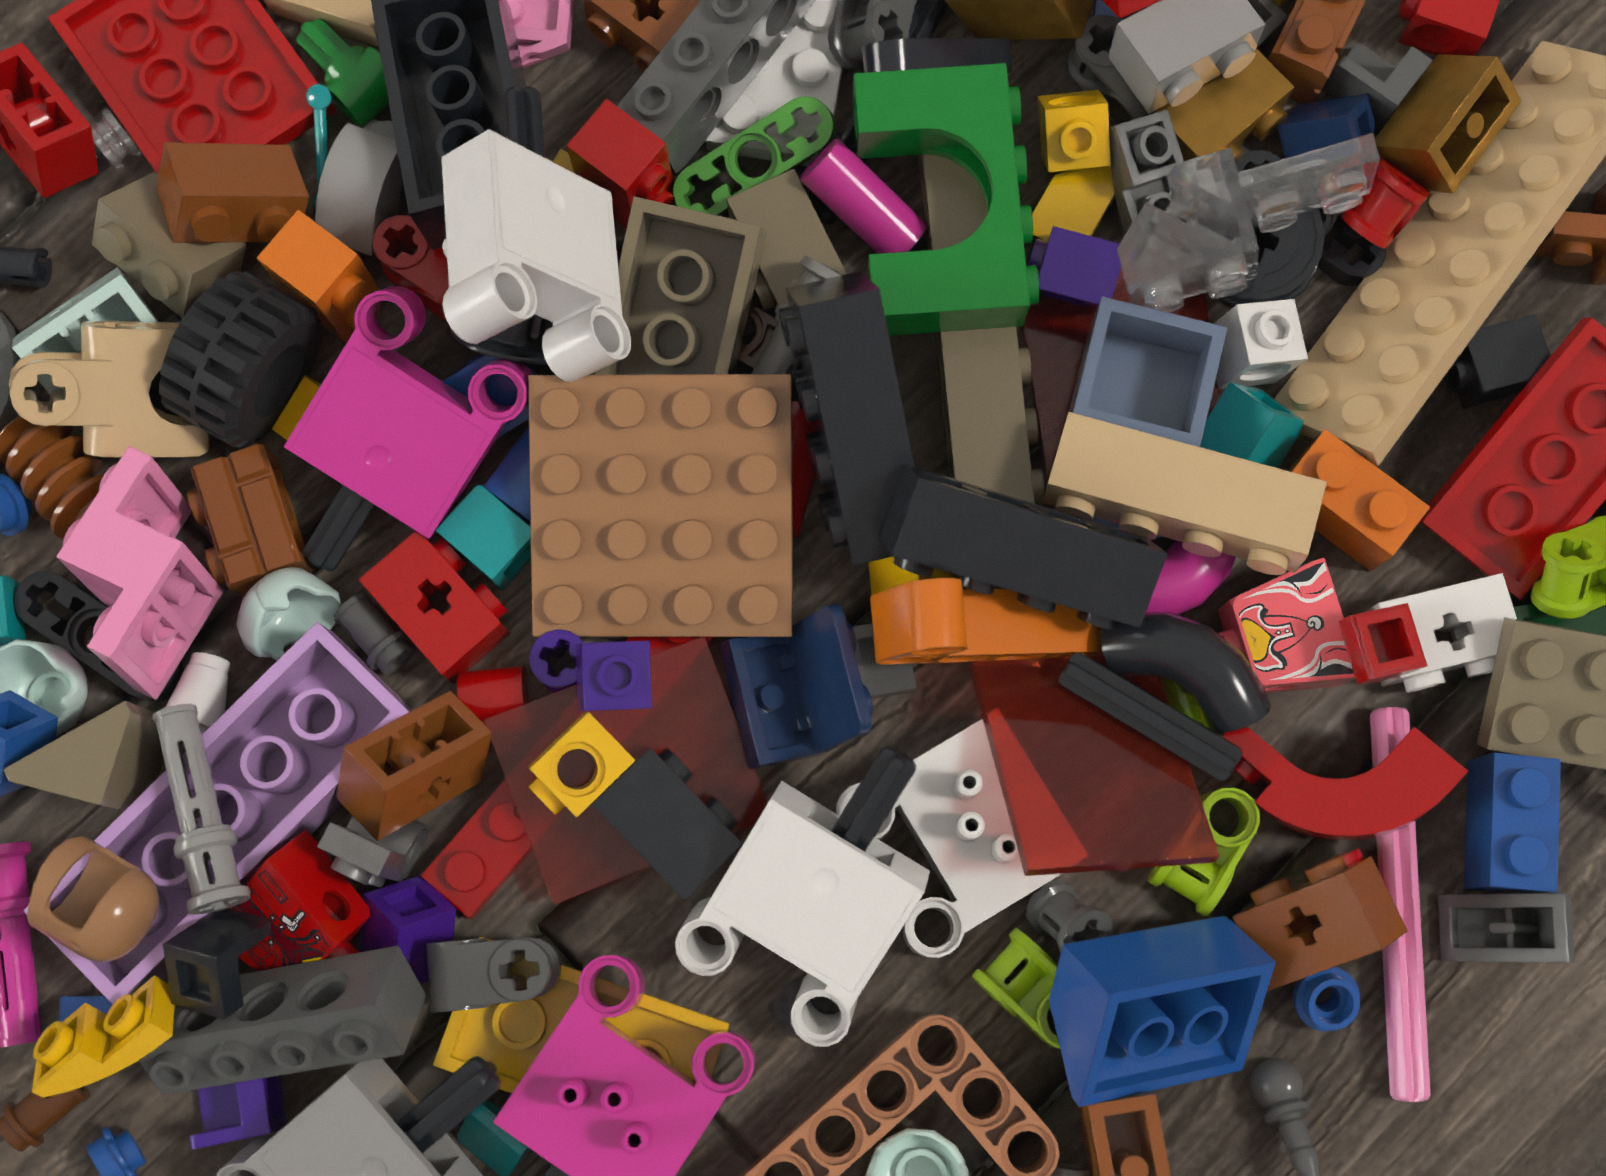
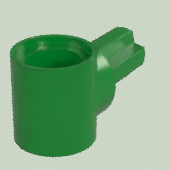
M316 19L312 22L306 21L301 26L302 31L296 38L298 46L326 73L325 87L329 89L335 103L356 125L364 128L389 106L380 53L371 46H368L366 49L362 46L350 47L322 19Z

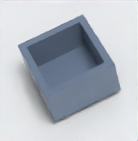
M1102 296L1090 322L1069 412L1200 447L1228 327Z

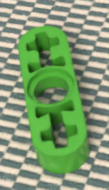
M803 96L789 101L685 168L678 175L674 184L673 194L676 205L717 216L723 215L728 211L727 198L797 168L819 154L831 143L836 129L832 112L824 103L813 97ZM804 110L810 116L819 113L823 120L816 127L819 138L810 143L808 139L801 136L786 144L794 152V156L784 162L780 145L767 133V130L777 124L779 134L784 136L798 125L794 116L798 111ZM752 141L764 143L769 148L772 156L769 170L757 178L746 176L738 166L739 151L745 144ZM725 158L726 168L730 176L742 186V189L733 194L731 184L725 183L711 194L715 203L711 208H707L703 203L691 204L688 196L695 191L692 180L699 176L701 180L710 182L723 175L722 170L716 167V163Z

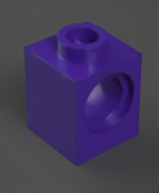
M1053 226L1048 242L1040 239L1035 240L1028 266L1036 265L1039 295L1096 310L1102 296L1112 299L1127 246Z
M650 641L597 642L576 645L578 711L652 708Z

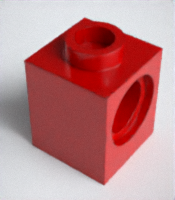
M1402 0L1397 17L1406 19L1398 43L1409 47L1413 46L1418 50L1435 56L1438 54L1474 56L1487 39L1500 0Z

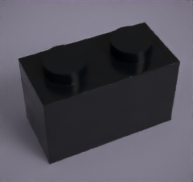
M644 746L633 757L635 761L591 804L685 901L742 845L731 832L739 822L713 795L702 802L691 791L686 783L694 775L672 751L666 747L657 755L650 747Z

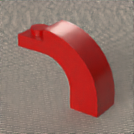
M1248 726L1226 732L1222 736L1239 746L1243 751L1234 772L1251 786L1259 779L1268 785L1255 801L1259 811L1286 828L1316 838L1359 840L1385 835L1401 829L1416 821L1436 806L1468 772L1466 768L1415 727L1409 731L1393 751L1376 767L1358 776L1342 779L1322 778L1304 772L1290 763Z

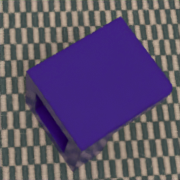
M421 875L364 893L363 900L370 908L371 917L361 927L360 952L399 946L419 983L422 984L429 981L426 944L453 941L456 908Z
M281 1076L198 1089L204 1132L190 1135V1146L192 1150L279 1131L287 1124Z

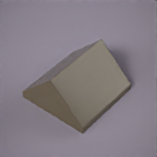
M124 701L6 767L3 771L10 782L125 811L159 778L164 762L157 725L153 720L155 712Z

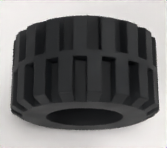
M234 271L225 278L221 277L193 303L173 334L160 373L162 376L159 383V394L162 395V404L170 412L232 447L240 449L246 448L250 444H255L272 430V427L305 375L309 377L312 372L320 343L321 322L318 319V313L310 306L246 271Z

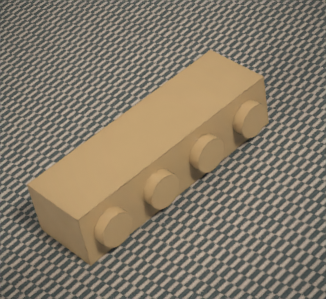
M1068 412L1043 504L1054 506L1055 510L1091 521L1094 517L1119 524L1118 529L1146 537L1149 540L1155 539L1159 535L1181 541L1182 547L1185 550L1196 555L1219 557L1221 553L1246 559L1247 566L1258 572L1270 575H1283L1286 571L1296 573L1309 554L1327 481Z

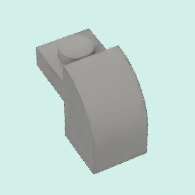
M372 119L364 128L347 123L340 131L329 151L317 193L315 222L350 249L370 256L375 253L373 235L377 226L385 219L399 215L403 178L392 121Z

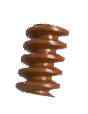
M18 416L0 432V462L6 465L7 474L13 480L20 483L25 497L35 502L39 515L50 521L53 533L64 540L69 527L76 520L83 517L99 492L100 482L105 473L97 474L102 468L103 461L98 456L84 455L83 436H69L73 431V426H42L32 424Z

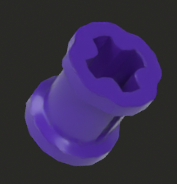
M556 629L544 633L531 648L529 660L532 672L539 681L544 683L545 687L553 693L570 696L577 692L576 667L574 670L564 668L560 676L557 677V673L549 665L551 657L562 658L566 649H569L570 655L576 661V645L583 642L579 636L568 630Z

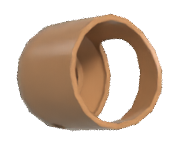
M79 836L67 839L60 844L42 864L32 888L27 920L30 926L76 954L91 961L109 962L127 955L140 944L156 919L160 899L157 886L147 873L92 839ZM90 853L88 863L73 890L52 912L49 902L60 881L74 864L84 855Z

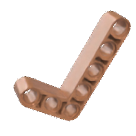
M933 1013L925 1014L914 1020L739 1176H765L770 1166L783 1161L793 1163L800 1169L803 1176H840L934 1091L938 1093L1008 1176H1050L1057 1167L1059 1149L1058 1142L1049 1128L964 1028L948 1016ZM941 1025L946 1027L953 1036V1051L948 1059L941 1063L933 1064L926 1062L918 1051L919 1037L928 1027ZM890 1070L902 1077L904 1093L897 1104L892 1107L882 1108L874 1105L867 1097V1086L874 1074L879 1071ZM977 1078L990 1079L997 1088L998 1098L996 1105L984 1115L970 1114L963 1105L962 1096L965 1087L969 1082ZM837 1115L844 1117L854 1127L855 1134L852 1143L848 1148L840 1152L825 1150L816 1139L817 1126L829 1116ZM1020 1132H1035L1039 1136L1042 1146L1038 1160L1029 1167L1021 1168L1012 1165L1008 1159L1007 1150L1009 1142Z

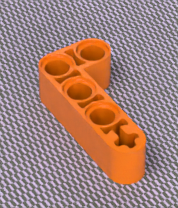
M956 578L911 581L870 597L875 661L877 664L882 665L1070 659L1076 652H1082L1089 657L1103 654L1101 644L1102 628L1079 619L1076 616L1078 612L1076 609L1057 604L1054 612L1038 610L1016 599L1018 592L1008 589H995L993 594H984L971 589H962L961 579Z

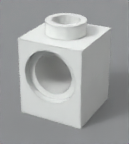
M1295 299L1236 304L1214 323L1228 327L1216 376L1219 389H1226L1229 382L1246 386L1276 383L1308 359Z

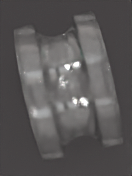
M106 107L100 111L102 114L101 120L97 123L89 122L92 127L94 143L118 171L124 167L123 159L126 156L133 155L137 158L143 153Z

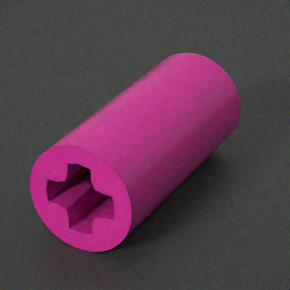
M839 138L829 143L808 165L800 177V181L877 254L908 252L927 228V224Z

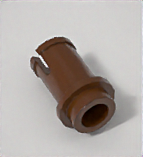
M83 1086L45 1098L31 1092L18 1104L8 1102L2 1109L4 1115L0 1118V1133L13 1148L20 1152L30 1145L39 1147L44 1143L43 1134L81 1102H85L90 1098V1093L87 1087Z

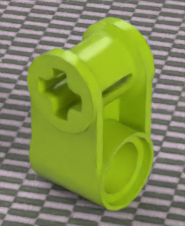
M1606 516L1597 517L1587 524L1547 537L1541 551L1546 563L1542 578L1535 582L1530 596L1532 603L1540 611L1548 615L1568 619L1582 617L1589 611L1606 605Z
M1220 788L1201 795L1194 802L1179 830L1164 847L1147 881L1155 887L1163 883L1194 902L1197 913L1204 917L1208 916L1228 888L1234 875L1235 867L1257 833L1260 824V813L1255 800L1245 791L1237 788ZM1218 800L1229 802L1238 813L1239 823L1237 829L1228 837L1218 834L1210 823L1209 813L1212 806ZM1180 866L1201 878L1202 882L1184 872Z
M1015 927L1009 934L1011 943L985 971L977 969L971 977L1005 1011L1014 1018L1017 1017L1042 1042L1052 1048L1060 1049L1058 1037L1052 1033L1047 1023V1013L1050 1009L1049 998L1058 965L1032 939ZM1022 960L1025 961V966L1006 985L1004 981Z

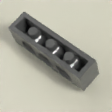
M701 0L617 107L666 142L671 172L678 176L816 0Z
M399 946L241 974L239 976L244 1003L243 1007L228 1018L221 1019L175 1005L173 1036L154 1051L141 1058L139 1062L162 1095L404 1055L426 994Z

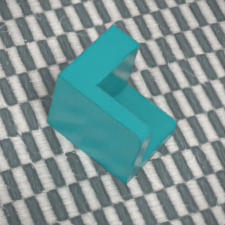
M1229 382L1206 420L1200 447L1279 468L1304 428L1302 424L1304 420L1262 389Z
M481 485L476 486L436 529V532L460 556L502 592L531 561V527Z

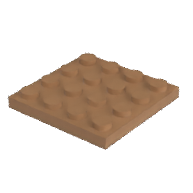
M792 374L588 375L573 382H565L556 375H528L532 636H542L546 632L559 629L568 630L577 636L792 637Z

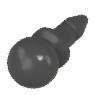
M1279 1058L1264 1060L1254 1068L1250 1076L1249 1086L1252 1097L1259 1106L1267 1110L1264 1115L1266 1125H1280L1279 1131L1285 1148L1290 1151L1289 1158L1291 1164L1300 1176H1319L1318 1155L1315 1148L1310 1145L1312 1142L1305 1121L1301 1119L1311 1112L1308 1102L1301 1100L1304 1090L1302 1076L1298 1069L1286 1060Z

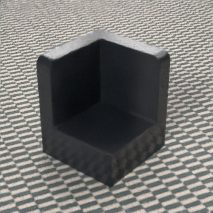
M227 908L209 913L164 942L163 951L172 1004L221 1019L228 1018L243 1007L238 956L272 933L270 919Z

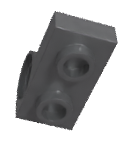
M352 816L347 827L330 822L317 847L336 856L330 867L333 870L368 885L370 883L382 888L386 879L398 882L408 879L425 843L428 825L414 820L383 839L376 841Z

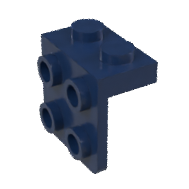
M839 604L824 606L793 625L792 637H739L728 639L719 645L749 770L817 757L870 732L873 713L872 698L867 687L862 684L855 657V632L851 624L846 620L844 611Z

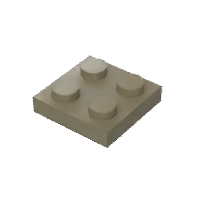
M1504 617L1477 745L1494 751L1561 759V762L1606 770V635Z

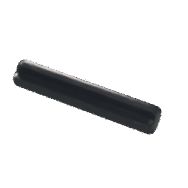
M1082 652L1074 653L1060 674L1059 683L1061 686L1219 781H1225L1232 774L1241 759L1243 751L1239 746Z

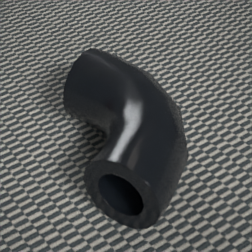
M1146 612L1140 628L1116 622L1114 630L1101 629L1102 651L1110 670L1125 679L1140 676H1159L1178 683L1192 694L1202 710L1208 727L1212 731L1230 732L1245 728L1265 717L1271 709V703L1266 690L1244 654L1208 625L1170 612Z

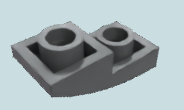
M1168 109L1109 128L1113 187L1129 254L1132 255L1193 234L1175 178V174L1186 170V166Z

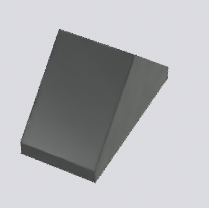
M1570 893L1438 895L1441 961L1575 963Z

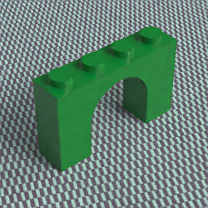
M1006 63L854 73L853 113L857 157L864 159L908 155H935L949 159L963 167L976 180L984 195L987 208V216L979 228L968 238L951 247L937 250L869 254L867 277L880 289L889 336L1023 326L1030 304H1038L1039 278L1036 265L1026 266L1024 244L1032 243L1033 218L1031 206L1020 205L1018 184H1026L1027 157L1024 145L1014 146L1012 125H1020L1021 97L1018 86H1008Z

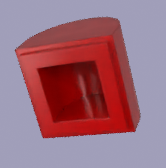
M1408 603L1350 615L1338 621L1358 686L1388 680L1428 666Z
M524 665L459 672L457 678V698L492 731V735L532 731L527 668Z

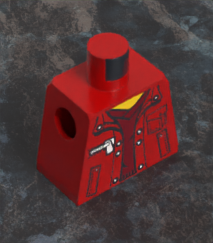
M304 830L266 859L246 884L249 887L250 899L230 907V909L270 919L272 933L238 956L256 971L360 953L349 941L371 917L370 908L346 877L330 868L333 861L324 850L317 847L318 842L307 830Z

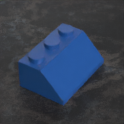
M1227 916L1063 944L1049 1003L1072 1099L1079 1107L1242 1071L1276 961Z

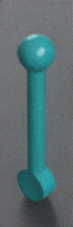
M316 84L308 89L306 98L314 112L317 185L319 187L323 167L328 156L326 108L329 107L332 97L327 87ZM316 193L315 196L313 197V201H312L313 208L315 209V211H316L317 193Z

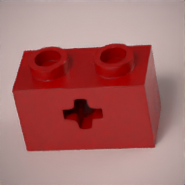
M23 42L0 51V145L41 196L46 198L99 173L92 127Z
M606 99L566 147L574 173L611 192L614 221L627 230L634 197L673 205L674 185L666 142Z
M415 531L358 580L440 674L454 684L457 681L459 672H468L511 634L498 620L508 610L483 582L474 590L466 584L458 575V572L467 564L443 537H440L431 544L425 536ZM438 591L446 597L448 603L452 606L443 615L435 609L433 602L430 600Z

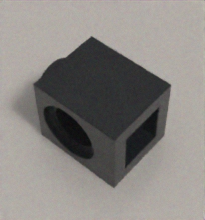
M1536 314L1478 329L1445 374V380L1451 391L1454 393L1458 392L1463 409L1520 394L1550 358L1551 355Z

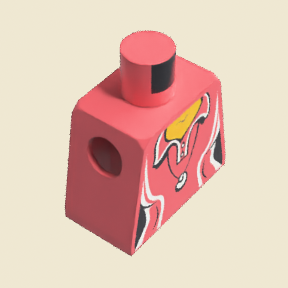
M1325 558L1314 560L1299 567L1296 573L1288 572L1230 599L1218 609L1223 629L1218 634L1244 654L1263 684L1266 693L1337 687L1355 679L1338 623L1344 617Z

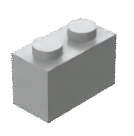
M1161 0L1117 23L1108 58L1149 114L1168 103L1171 106L1185 103L1198 93L1203 84L1220 75H1223L1224 78H1230L1243 71L1255 58L1256 54L1254 51L1265 23L1248 0Z

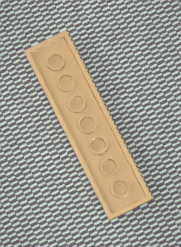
M1546 41L1539 43L1511 81L1522 102L1455 193L1429 191L1428 198L1416 214L1386 248V258L1383 265L1374 274L1363 279L1307 354L1308 359L1298 366L1275 397L1277 401L1304 420L1302 423L1304 428L1300 434L1315 440L1326 429L1376 466L1380 465L1606 156V56Z

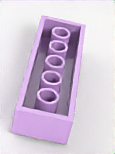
M318 621L202 734L222 823L230 825L231 830L236 832L238 841L232 847L240 884L246 886L266 859L304 830H307L312 835L342 805L336 798L343 747L413 711L335 633ZM185 751L183 759L192 797L195 798L196 792ZM167 771L156 779L94 840L117 856L143 870L156 884L160 899L156 919L146 936L133 951L118 960L109 962L88 960L50 938L112 1004L125 994L132 995L154 975L166 981L168 976L163 943L209 914L191 915L187 911L186 902L192 896L184 861L175 858L173 846L176 844L175 839L181 835L171 788L167 779ZM201 816L198 817L199 828L203 827ZM90 853L84 855L74 864L60 881L49 902L52 912L73 890L88 863ZM210 860L208 862V865L212 878V883L214 885L216 880L212 863ZM28 906L23 910L26 914L28 913Z

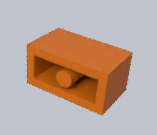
M300 210L295 212L257 257V260L284 293L315 309L321 325L344 343L348 342L356 329L355 312L358 304L367 295L380 290L359 255ZM381 304L379 305V308H378V311H377V316H378V314H379V312H380Z
M1326 429L1304 450L1289 470L1293 473L1327 481L1315 530L1370 572L1394 556L1430 508L1429 505Z

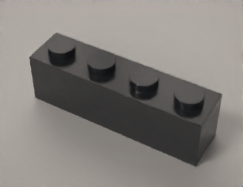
M907 464L904 465L879 540L890 554L895 556L893 563L906 571L922 576H931L934 568L957 574L956 579H961L962 586L973 591L993 594L996 586L1018 592L1016 599L1027 606L1046 612H1054L1057 604L1078 610L1076 616L1082 621L1108 630H1114L1116 622L1140 628L1168 555L1167 552L1146 537Z

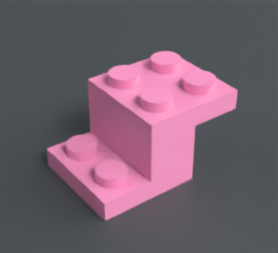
M129 446L119 462L111 466L104 474L100 482L99 492L83 517L76 520L67 530L63 540V547L56 557L100 601L108 606L97 619L93 630V638L87 647L134 690L157 700L224 590L187 546L175 539L192 512L189 503L150 455Z

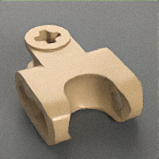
M180 322L81 323V352L41 351L29 353L19 359L10 372L9 393L12 405L18 414L30 423L42 426H83V452L85 454L98 457H122L130 446L151 457H197L205 454L211 448V434L177 415L164 413L154 407L149 396L151 382L162 368L169 343ZM38 375H51L53 385L63 387V389L52 391L50 401H37L35 391L25 389V387L36 386Z

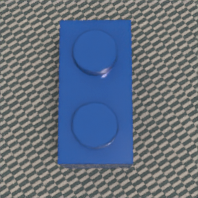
M1491 753L1468 761L1464 889L1507 894L1558 893L1561 759Z

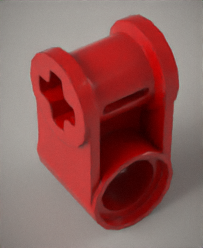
M1379 156L1345 199L1347 204L1341 217L1362 237L1376 246L1386 249L1393 241V238L1401 232L1428 198L1430 192Z
M395 215L385 219L377 226L373 235V248L378 260L381 262L386 278L397 287L412 290L422 300L423 305L428 310L448 323L443 309L444 294L449 288L448 258L443 252V247L432 250L412 218L408 215ZM415 247L416 252L412 256L408 254ZM398 250H401L402 252L397 257H395L394 254Z

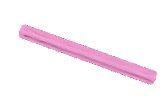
M1381 707L1371 712L1373 768L1380 764L1409 733L1410 717L1407 709L1401 707ZM1414 821L1401 829L1376 837L1378 871L1408 930L1407 933L1382 949L1389 1088L1391 1097L1402 1102H1422L1429 1100L1431 1096L1416 824Z

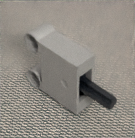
M479 1056L472 1057L419 1102L382 1058L357 1062L274 1135H261L247 1144L219 1170L216 1176H254L253 1174L256 1176H483L447 1133L499 1090L501 1081L496 1073L497 1068L491 1061L486 1062Z

